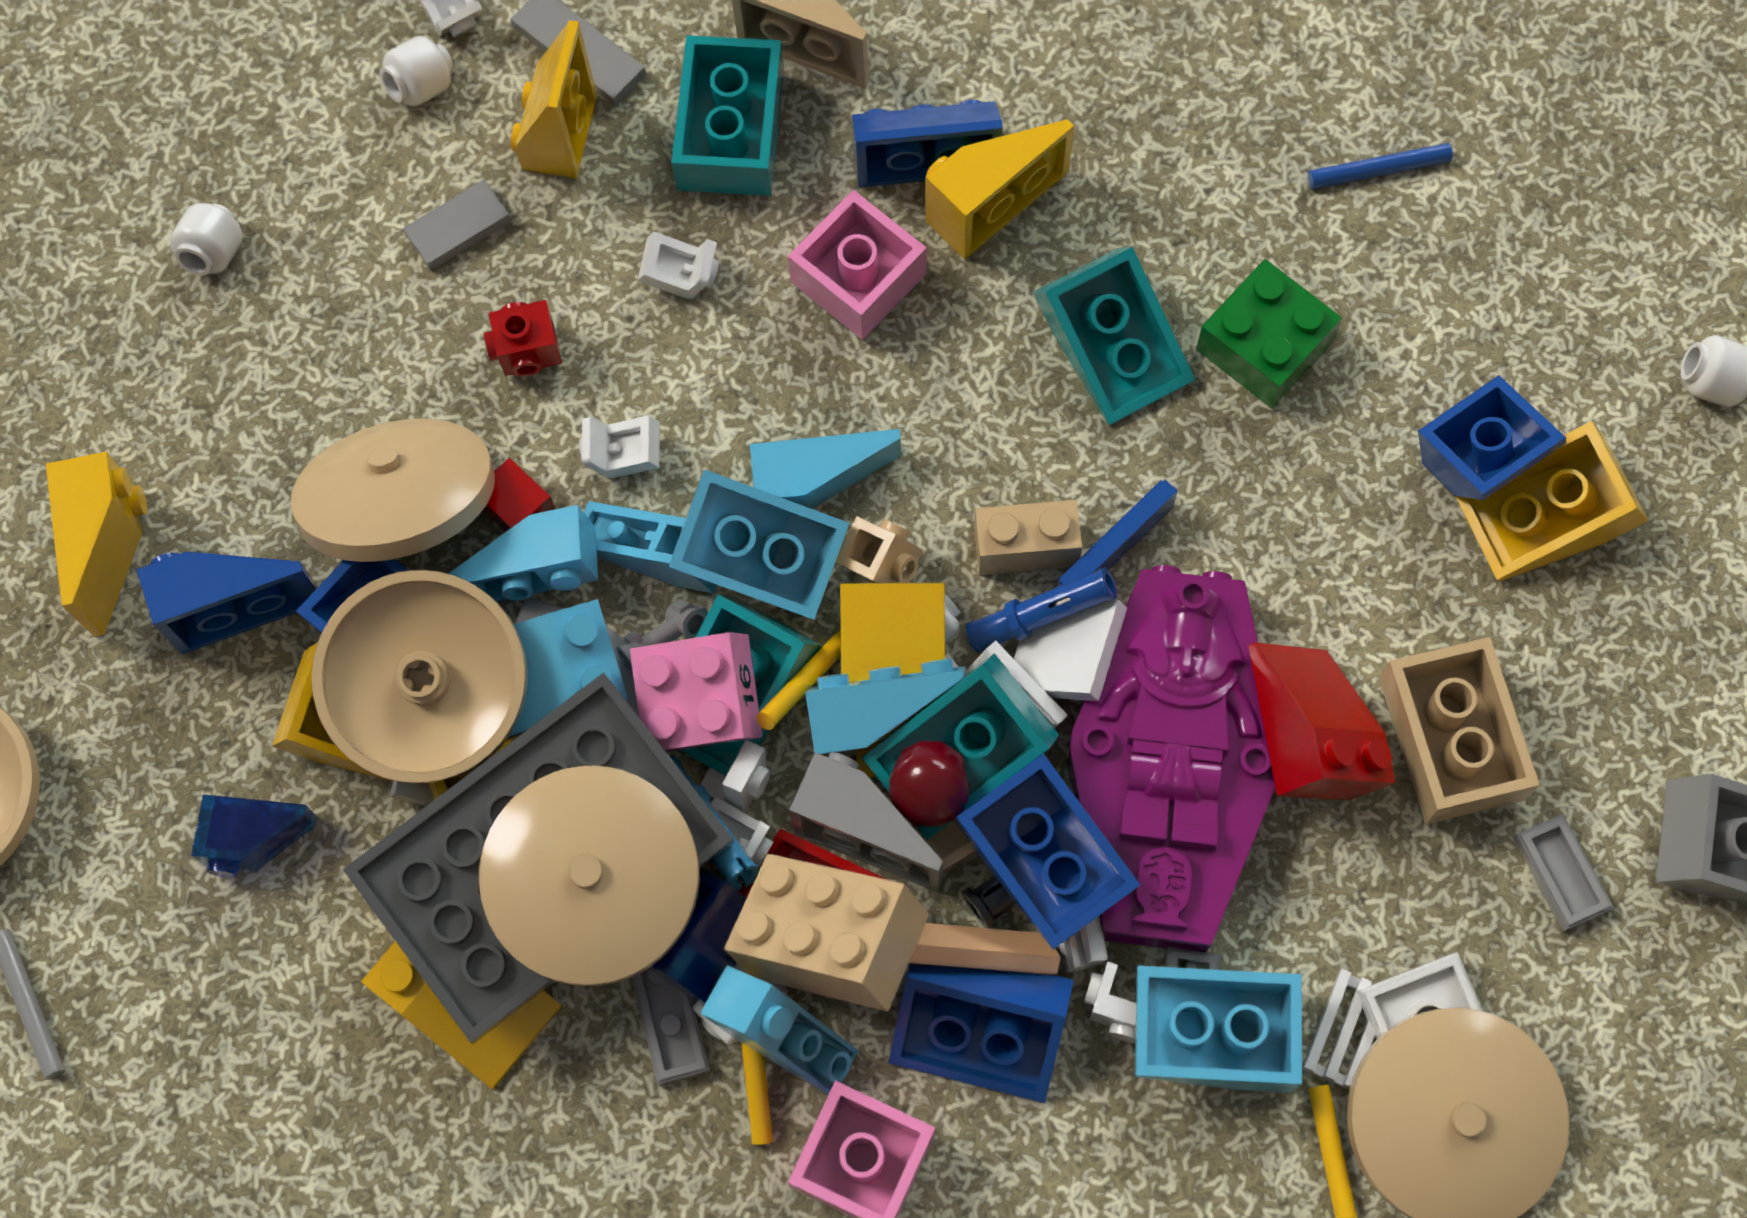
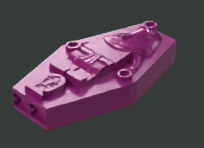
M1158 565L1152 567L1151 570H1141L1126 605L1127 611L1099 701L1085 700L1072 729L1068 767L1073 793L1140 883L1139 887L1100 915L1104 940L1106 942L1161 949L1175 947L1208 952L1275 790L1248 645L1258 642L1246 584L1243 580L1232 579L1233 577L1225 572L1208 571L1204 572L1202 576L1183 574L1179 568L1168 565Z

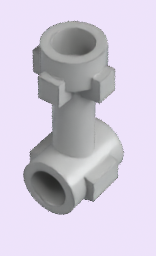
M683 599L672 602L665 613L666 622L642 637L636 631H632L624 636L625 642L616 647L622 663L633 673L630 648L672 642L682 635L690 639L695 638L708 614L706 607L698 603L690 604Z

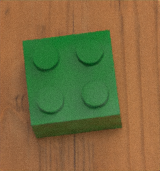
M1264 258L1202 325L1196 350L1264 404L1273 409L1334 342L1342 317Z

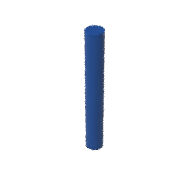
M1449 143L1309 170L1308 181L1311 190L1447 163L1453 159L1452 148Z

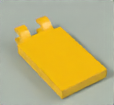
M945 583L840 584L841 674L848 673L849 682L870 680L869 670L900 666L901 675L922 672L921 663L946 659ZM923 708L867 748L857 749L856 762L859 764L857 770L864 772L868 777H877L862 757Z

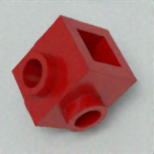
M546 300L528 304L513 302L504 305L500 310L488 312L492 331L483 332L490 361L499 360L505 376H531L538 373L542 368L563 364L554 321Z

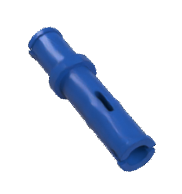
M1101 568L1098 572L1058 586L1025 601L1011 600L1004 604V609L979 620L966 623L967 638L977 653L984 651L995 641L1000 644L1015 637L1018 640H1024L1031 637L1032 631L1070 617L1104 601L1116 599L1118 593L1115 582L1110 572L1106 568ZM1070 597V601L1057 606L1059 601Z

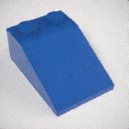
M186 551L180 554L173 552L159 555L151 561L150 565L136 569L153 625L182 655L297 613V609L318 588V585L301 562Z
M1044 753L958 815L954 821L987 867L1052 949L1062 944L1140 886V883Z

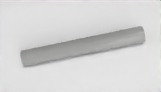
M10 929L0 930L1 970L44 1080H51L65 1073L64 1066Z

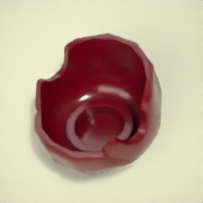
M919 741L903 749L892 769L889 781V792L894 807L914 826L941 827L955 821L956 817L964 811L970 793V784L966 776L963 756L941 741Z

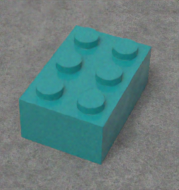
M686 35L671 161L677 191L772 196L785 71L781 40Z

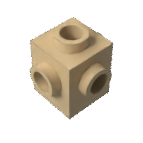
M856 516L840 548L835 563L856 573L852 583H909L917 572L918 560L923 550L907 541L910 531L884 518L880 526H877Z

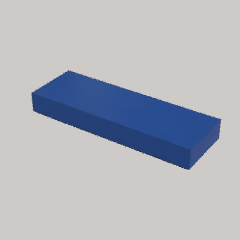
M1160 480L1059 578L1058 586L1098 572L1101 568H1106L1109 571L1173 509L1178 490L1167 480Z

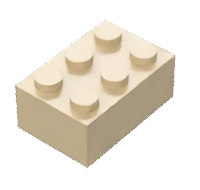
M1491 637L1389 661L1379 681L1425 825L1525 801L1540 786Z
M767 854L724 950L749 975L760 980L888 1012L929 913L904 883Z

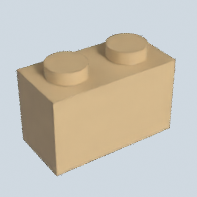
M1077 500L975 508L974 531L979 575L1070 568L1081 558L1082 541Z

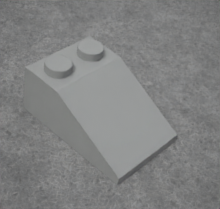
M830 752L828 757L814 753L789 809L795 834L939 893L943 884V861L864 772L857 770L859 764L851 758L835 752Z
M1715 774L1667 780L1656 883L1693 894L1747 903L1746 784Z

